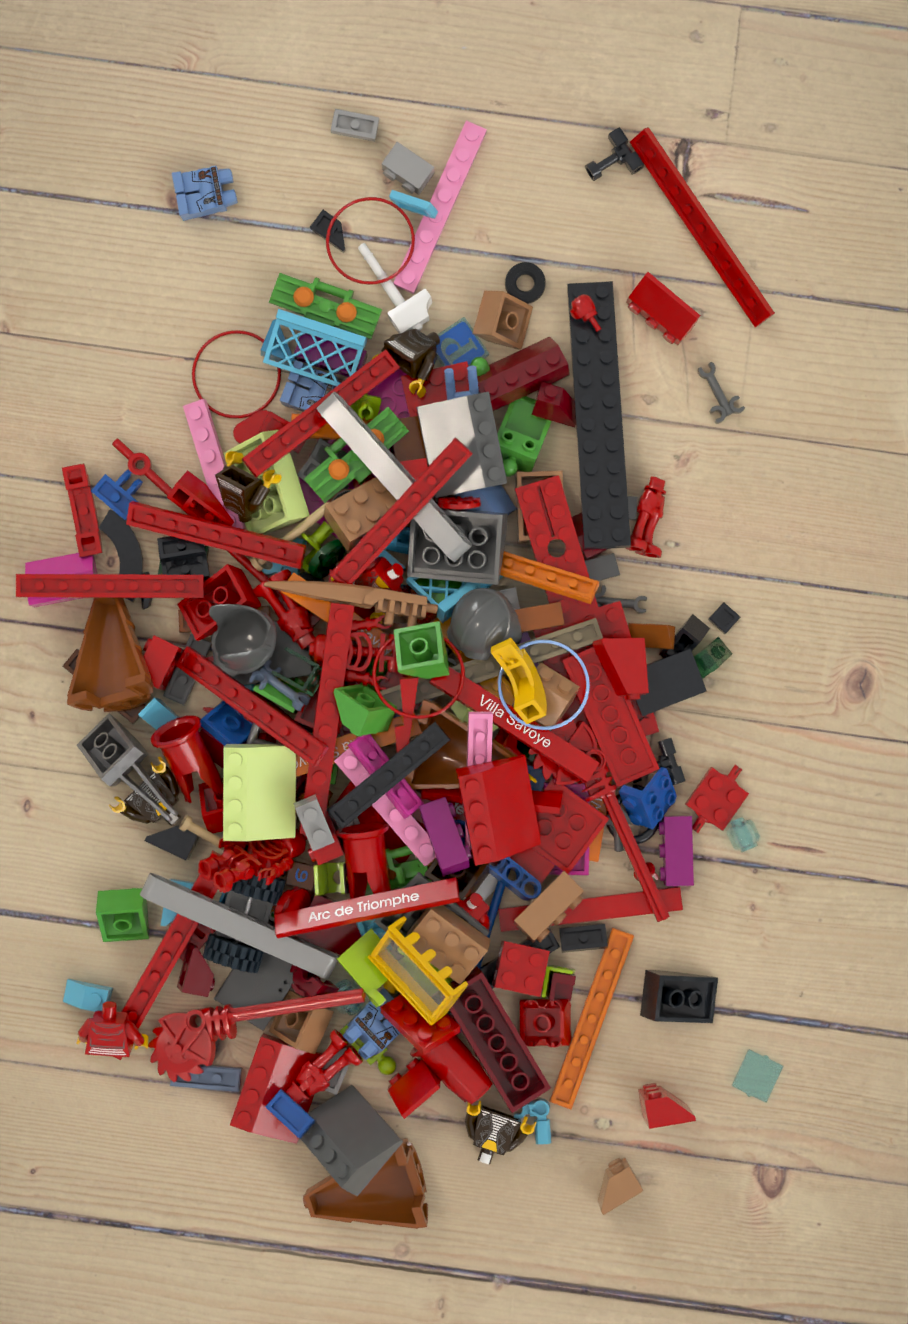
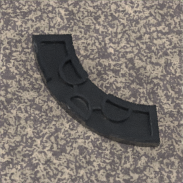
M110 509L100 524L99 529L115 545L120 562L119 574H142L143 555L140 544L131 527L126 525V521ZM126 598V599H128L129 601H131V602L134 603V601H135L136 598Z

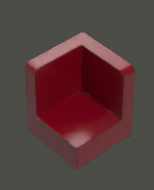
M552 971L548 999L554 1001V999H569L571 1001L576 975Z

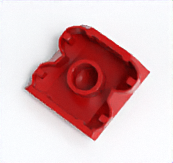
M549 999L520 1000V1036L526 1046H549L556 1048L570 1045L572 1037L571 1003L569 999H554V1001Z

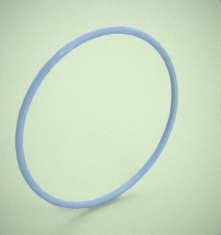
M535 640L519 646L520 650L532 644H554L569 651L581 664L586 678V693L580 708L572 717L560 724L536 726L529 723L526 724L519 719L505 703L501 689V679L504 671L502 667L498 676V692L504 708L516 721L533 729L550 730L568 724L580 714L589 695V675L581 658L568 646L552 640Z

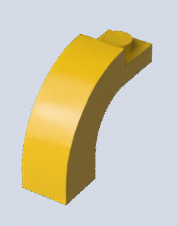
M512 638L492 646L491 654L504 669L512 684L515 697V711L526 724L546 716L547 702L543 684L524 648L520 650Z

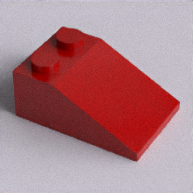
M230 564L225 565L204 582V598H184L177 604L196 641L214 634L218 629L216 621L209 614V610L213 605L239 604L255 609L261 606L243 570Z
M415 1057L406 1065L407 1070L402 1075L398 1072L388 1081L390 1085L387 1090L404 1119L440 1089L441 1081L421 1058L418 1060Z

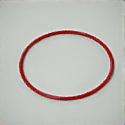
M377 197L359 198L343 206L332 218L326 234L327 253L335 269L347 279L367 285L389 281L401 273L409 263L415 246L414 229L406 213L396 204ZM370 200L384 202L396 208L409 225L412 241L408 258L397 272L382 280L362 281L350 277L337 266L331 255L329 246L331 228L337 217L346 208L355 203Z
M241 330L226 331L209 339L198 351L192 367V382L200 400L203 399L196 385V365L201 353L212 341L228 334L249 335L264 343V339L251 332ZM277 367V384L272 396L259 409L244 415H229L215 410L208 404L209 410L223 417L238 419L250 417L258 411L265 409L278 392L281 381V368Z
M394 636L381 647L374 660L372 677L379 698L389 709L404 717L425 719L441 714L455 703L464 685L465 668L459 651L447 638L443 636L444 641L451 646L460 662L461 682L452 701L441 710L428 715L403 713L392 707L384 699L377 685L376 667L383 650L395 640Z

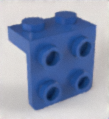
M663 767L657 771L642 791L623 785L619 790L622 803L625 806L630 821L634 825H641L650 829H654L657 823L662 820L664 814L675 803L677 797L668 770Z

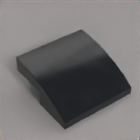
M172 536L157 538L163 575H204V580L210 578L205 545Z

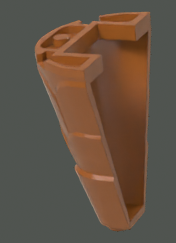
M94 598L67 694V705L86 711H92L93 707L98 709L104 708V712L122 711L138 707L151 698L153 685L150 672L142 654L143 650L135 634V625L123 598Z
M424 699L420 715L435 713L443 707L436 702ZM447 710L434 717L418 719L422 732L436 721L448 735L450 741L404 778L412 789L459 788L456 768L467 766L468 723L466 721L460 720ZM492 738L491 761L517 756Z
M407 1138L402 1139L404 1142L358 1196L342 1189L331 1175L308 1188L303 1195V1203L305 1208H308L310 1216L348 1223L355 1221L414 1229L427 1227L428 1204L424 1203L425 1193L427 1192L422 1166L413 1144L407 1143Z

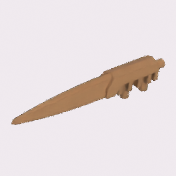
M268 581L263 585L287 593L334 603L354 605L360 608L370 609L375 605V613H385L384 625L389 626L393 625L394 614L399 617L407 616V627L416 626L417 618L423 620L426 617V612L437 614L438 605L427 603V596L375 587L318 581Z

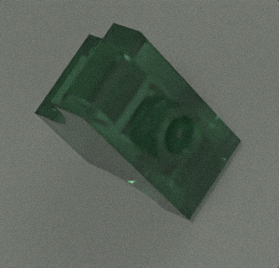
M719 636L694 655L702 679L719 668L733 654Z

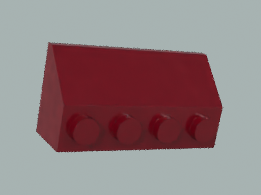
M549 336L490 364V370L487 373L477 376L479 393L489 392L492 410L495 411L539 390L541 382L552 384L569 376V365L559 345Z

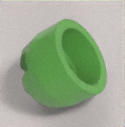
M475 357L471 361L470 366L474 365L477 368V376L483 375L490 370L488 362L482 357Z

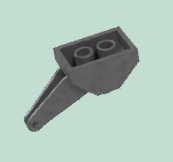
M110 713L77 744V747L95 772L107 785L117 786L123 780L151 804L167 821L171 822L173 820L171 816L128 776L135 769L161 803L174 816L178 815V812L167 801L140 764L148 755L147 751Z

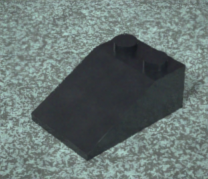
M645 970L640 1016L656 1022L713 1023L718 977Z

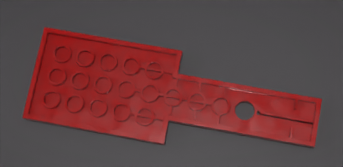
M559 475L514 488L535 560L590 578ZM554 539H560L565 544V552L560 557H553L548 552V544ZM545 590L549 604L561 602L565 625L533 630L535 638L594 618L597 619L603 638H631L620 600L598 607L595 596L592 603L589 604ZM593 644L588 645V646H585V647H582V648H579V649H576V650H573V651L577 654V653H579V652H581V651H584V650H586V649H588V648H590V647H593ZM570 652L542 661L543 664L570 680L562 662L563 659L572 656ZM577 694L572 704L562 716L563 721H566L568 717H572L580 708L581 703ZM630 700L645 736L659 732L654 712L642 716L636 700ZM582 709L580 714L575 719H573L576 724V727L579 724V722L583 721L591 729V726L584 713V710Z

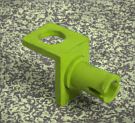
M366 394L350 407L362 420L364 417L365 420L374 419L378 416L382 400L380 397Z
M325 521L311 536H307L304 532L301 534L314 547L304 558L303 568L307 573H310L308 571L309 561L321 549V544L334 532Z
M548 965L542 986V997L546 998L548 996L552 971L574 974L575 969Z

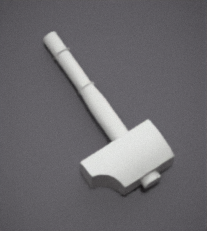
M365 243L361 244L358 250L377 276V280L387 278V273L383 271ZM391 280L381 283L396 307L387 314L397 332L403 333L411 329L420 331L423 328L422 325L430 320L428 309L432 304V299L428 291L423 289L405 301Z

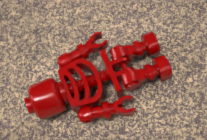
M385 615L374 619L365 617V620H352L346 669L348 670L345 671L344 678L346 681L363 683V686H367V684L374 686L373 677L370 673L365 672V674L356 671L366 670L372 657H375L385 644L386 633H381L380 647L376 648L372 647L370 636L366 632L358 630L367 629V631H372V628H390L391 626L389 625L383 626L382 623H378ZM325 634L317 635L315 641L310 642L309 656H314L315 663L322 665ZM389 634V639L392 638L394 634ZM359 636H363L367 640V647L362 646ZM351 637H355L358 646H353ZM393 640L380 655L379 672H384V660H388L387 671L398 672L395 640ZM385 649H392V656H386ZM357 655L355 664L350 665L352 656ZM367 656V662L363 666H358L361 657ZM376 676L377 681H379L380 679L389 680V678L386 676ZM377 683L378 688H379L380 690H386V689H387L386 687H381V686H379V684Z
M296 829L295 838L256 841H223V839H220L218 848L224 847L223 854L214 858L208 857L200 860L198 873L205 880L211 881L214 879L213 885L223 893L229 892L232 889L233 883L241 879L248 880L253 875L258 877V881L266 878L265 884L270 885L275 878L280 877L284 871H288L293 867V858L304 853L306 840L303 834L299 833L298 829Z

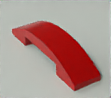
M85 463L62 467L76 530L75 537L79 557L101 554L103 550L98 517Z

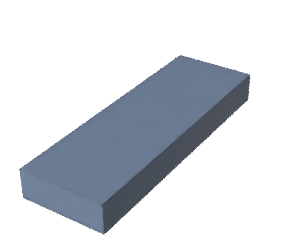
M201 1064L200 1067L204 1070V1073H190L191 1081H185L179 1076L176 1082L170 1081V1086L239 1092L242 1068L217 1065L206 1066Z

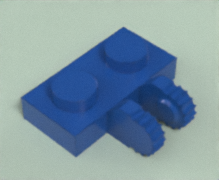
M128 469L116 482L105 474L91 490L93 494L125 521H127L129 503L132 501L138 502L132 495L136 493L143 481L137 479L125 491L121 486L131 477L132 472Z

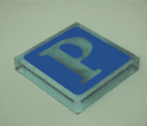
M465 317L438 334L440 344L436 346L437 359L442 367L466 361L468 366H470L471 361L475 357L485 359L489 356V352L478 336L472 334L473 329Z

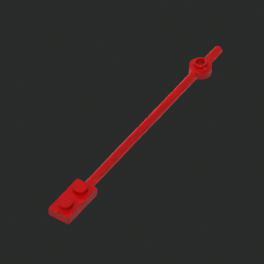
M117 438L112 445L128 459L129 470L136 476H146L168 496L172 488L151 469L152 463L150 458L144 453L132 452ZM140 461L144 462L142 469L137 468V463ZM227 551L260 583L267 580L270 581L269 577L262 571L259 572L254 568L245 555ZM273 589L282 606L288 611L289 609L279 591ZM309 613V620L312 628H314L321 619L313 613Z

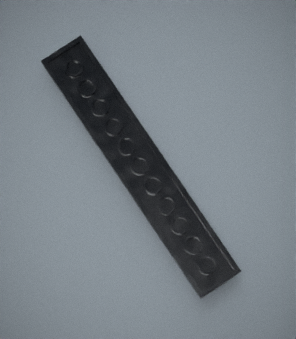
M613 281L567 284L584 550L631 547ZM586 294L591 297L598 313L594 318L601 327V330L596 332L589 320L584 322L582 318L574 319L571 316V302L578 296Z

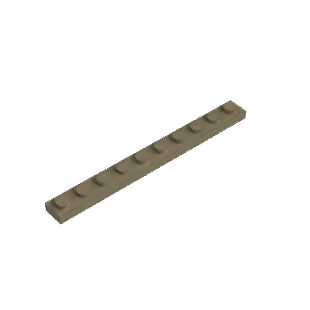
M594 618L520 643L517 646L519 647L535 640H552L562 643L572 650L591 645L593 641L603 637L597 619ZM538 643L524 647L534 664L569 652L560 646L549 643ZM491 655L489 660L474 659L464 663L465 677L477 684L499 676L501 665L493 655ZM460 664L451 667L461 674ZM418 678L415 704L423 702L424 699L430 700L446 693L429 683L432 678ZM400 685L380 691L385 699L397 706V710L402 709Z

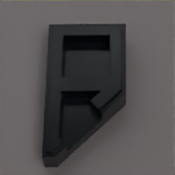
M323 209L311 224L310 229L326 240L327 230L333 216ZM336 219L331 228L329 243L344 253L346 250L342 224Z

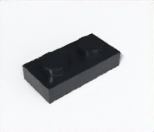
M605 924L559 928L562 953L608 948Z

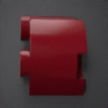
M292 964L290 972L293 973L294 984H291L297 994L308 997L334 993L339 990L331 981L326 980L323 983L320 980V976Z

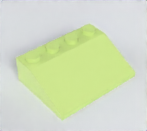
M279 430L265 431L224 452V459L229 451H237V453H242L243 456H246ZM290 453L268 469L275 470L273 475L281 474V481L278 484L270 485L269 488L271 490L264 500L262 508L252 514V520L245 523V530L265 535L295 524L310 516ZM244 462L234 464L238 468L252 474ZM262 473L257 478L261 479L262 484H264Z
M226 744L224 746L223 841L295 838L296 753L285 745Z

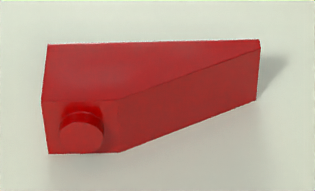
M188 470L166 497L190 516L232 526L234 523L209 487Z

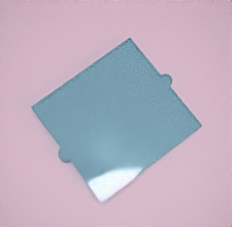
M748 1049L731 1086L745 1092L748 1097L753 1096L767 1103L783 1069V1065L770 1060L767 1055L762 1056Z

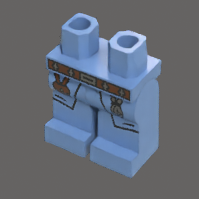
M211 166L210 168H202L196 171L172 173L179 215L183 221L225 212L228 206L238 203L234 189L223 191L222 185L234 183L231 169L218 170L217 166Z
M297 360L293 364L296 369L307 366ZM310 368L305 370L306 372L312 373ZM313 368L315 374L318 376H323L327 374L326 372ZM290 372L289 382H286L280 402L284 406L304 412L336 386ZM331 375L326 377L327 379L333 380Z
M385 988L379 991L386 999L382 1005L394 999ZM371 1001L347 1024L348 1028L343 1034V1037L351 1044L358 1038L364 1043L358 1050L364 1060L382 1052L400 1034L386 1018L382 1022L380 1021L384 1017L380 1011L381 1006L376 1008Z

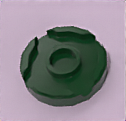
M335 539L328 542L314 555L308 566V571L314 577L319 579L328 576L330 570L336 567L335 564L346 556L347 550L341 541Z

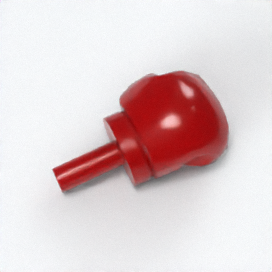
M583 294L575 298L571 302V316L574 319L582 318L584 322L589 320L596 332L601 330V327L594 318L598 313L591 297Z

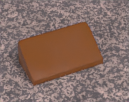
M628 623L631 638H645V648L674 649L675 626Z

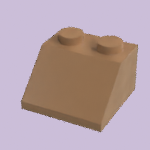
M484 291L472 334L488 342L521 350L533 306L504 291Z
M540 663L536 669L545 691L547 715L535 720V722L541 726H553L558 723L572 704L580 687L545 664Z
M289 990L283 1000L302 998L304 996ZM324 1008L275 1016L269 1032L295 1049L315 1054L334 1011Z
M626 1158L613 1160L608 1164L609 1168L605 1169L598 1197V1204L603 1215L643 1192L642 1186Z

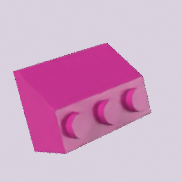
M79 553L25 563V574H98L94 555L79 557ZM28 598V604L35 608L83 598Z

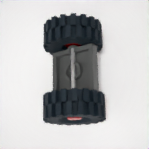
M255 875L248 880H238L233 883L232 889L227 893L224 904L267 923L273 903H278L286 881L278 877L270 885H266V878L258 881V877ZM216 931L213 934L209 933L202 956L209 961H213V963L221 964L231 969L258 973L264 952Z

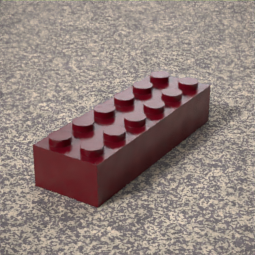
M476 966L463 981H466L469 985L449 1011L454 1020L460 1025V1030L511 1113H514L550 1090L551 1087L484 974ZM456 981L449 983L453 989L460 985ZM438 990L439 995L444 1000L445 996Z

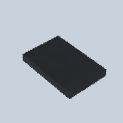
M691 648L647 664L649 693L640 695V699L636 700L641 715L645 716L706 692V687Z

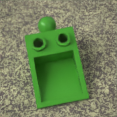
M527 396L509 404L497 433L506 477L513 476L517 469L523 472H532L552 422L531 415L535 399Z

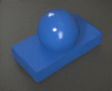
M282 1089L278 1091L265 1107L299 1139L303 1137L316 1121Z

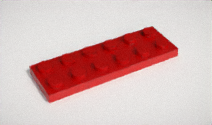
M590 647L577 653L587 669L590 682L589 695L583 710L598 745L606 756V763L616 786H622L659 770L660 768L631 701L626 700V696H617L594 648ZM572 655L563 659L562 662L571 682L580 687L577 696L582 704L586 693V678L581 664Z

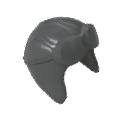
M488 588L471 590L459 599L454 607L451 623L447 630L448 639L457 650H461L466 657L476 660H489L492 655L491 647L509 638H512L516 645L522 640L521 625L513 606L503 593Z
M217 604L210 608L209 614L218 625V629L212 637V648L216 656V664L220 669L232 677L238 674H247L259 669L272 657L276 646L277 634L276 626L270 616L255 608L239 604Z

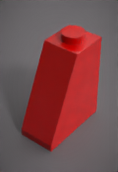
M602 638L593 641V648L617 696H626V700H639L640 695L649 693L645 638Z

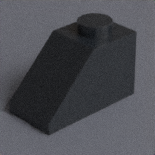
M692 614L676 632L674 649H663L659 655L665 658L688 648H691V651H693L710 628Z
M180 825L149 835L144 841L183 860H189L199 836L187 829L183 832L179 829Z

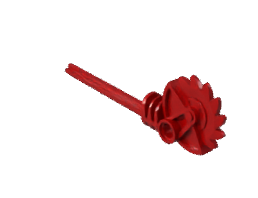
M560 719L557 724H560L564 721ZM574 720L562 727L552 729V733L588 756L593 755L596 761L599 762V765L588 783H585L530 748L528 754H536L533 768L538 769L542 766V774L545 780H548L552 774L554 778L553 785H569L576 782L578 784L584 783L585 788L581 792H588L589 795L585 798L586 802L596 798L603 800L657 922L668 919L670 917L615 796L617 787L616 785H610V781L613 779L612 776H606L609 771L606 765L607 759L605 754L597 749L596 739L592 730L583 721L579 722L576 727Z
M360 988L233 1008L231 1004H226L224 1008L221 1006H216L215 1009L213 1007L194 1009L188 1013L168 1014L158 1020L162 1027L152 1030L158 1037L151 1040L148 1044L149 1048H155L150 1062L155 1063L158 1061V1073L160 1076L167 1071L171 1081L176 1082L179 1076L189 1082L191 1081L190 1073H204V1070L200 1067L201 1064L206 1066L212 1065L216 1052L215 1042L218 1040V1037L221 1040H225L227 1036L229 1039L236 1038V1022L365 1002L366 994L364 989ZM197 1015L202 1019L201 1026H198L195 1022Z

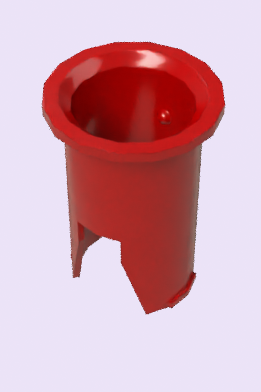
M194 715L178 717L159 727L150 738L152 746L161 749L184 795L185 802L192 803L190 793L194 790L192 772L197 771L200 778L215 794L223 790L224 782L199 733L200 719Z
M361 823L336 830V835L343 839L350 899L365 896L367 880L373 894L391 891L384 833L389 829L387 823Z
M456 1035L425 1055H422L415 1047L410 1052L412 1057H420L438 1079L464 1102L473 1104L493 1085L480 1063Z

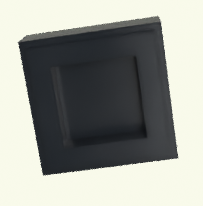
M723 602L708 620L722 633L726 634L741 617Z

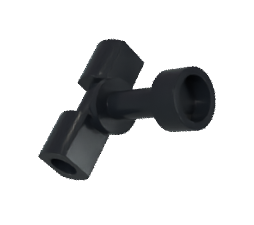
M620 127L608 134V139L614 146L612 149L613 154L597 164L595 161H591L585 165V169L593 181L602 177L601 171L616 162L620 165L625 163L632 175L644 168V163L637 152L632 153L627 145L628 139Z
M672 738L657 742L661 752V756H658L657 761L659 768L663 767L668 770L672 785L685 782L681 766L678 767L674 756L676 750ZM642 778L633 780L632 783L640 782Z

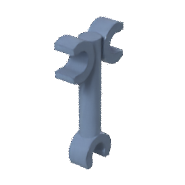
M268 660L260 671L252 673L249 680L250 683L254 680L260 681L258 689L263 690L268 682L292 700L294 709L301 711L303 705L309 703V695L303 692H295L277 678L281 668L278 667L276 670L270 669L271 660Z

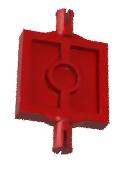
M734 765L729 774L724 775L713 767L709 768L685 803L698 816L692 825V830L699 833L705 823H710L724 831L749 795L735 781L743 769Z

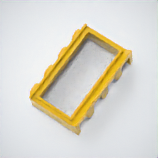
M403 916L387 927L388 930L371 955L368 956V959L432 1026L447 1014L469 984L465 981L453 989L445 981L452 974V969L445 966L437 972L429 964L436 956V952L433 949H429L421 955L413 947L420 939V935L417 932H412L407 937H404L399 932L407 920Z

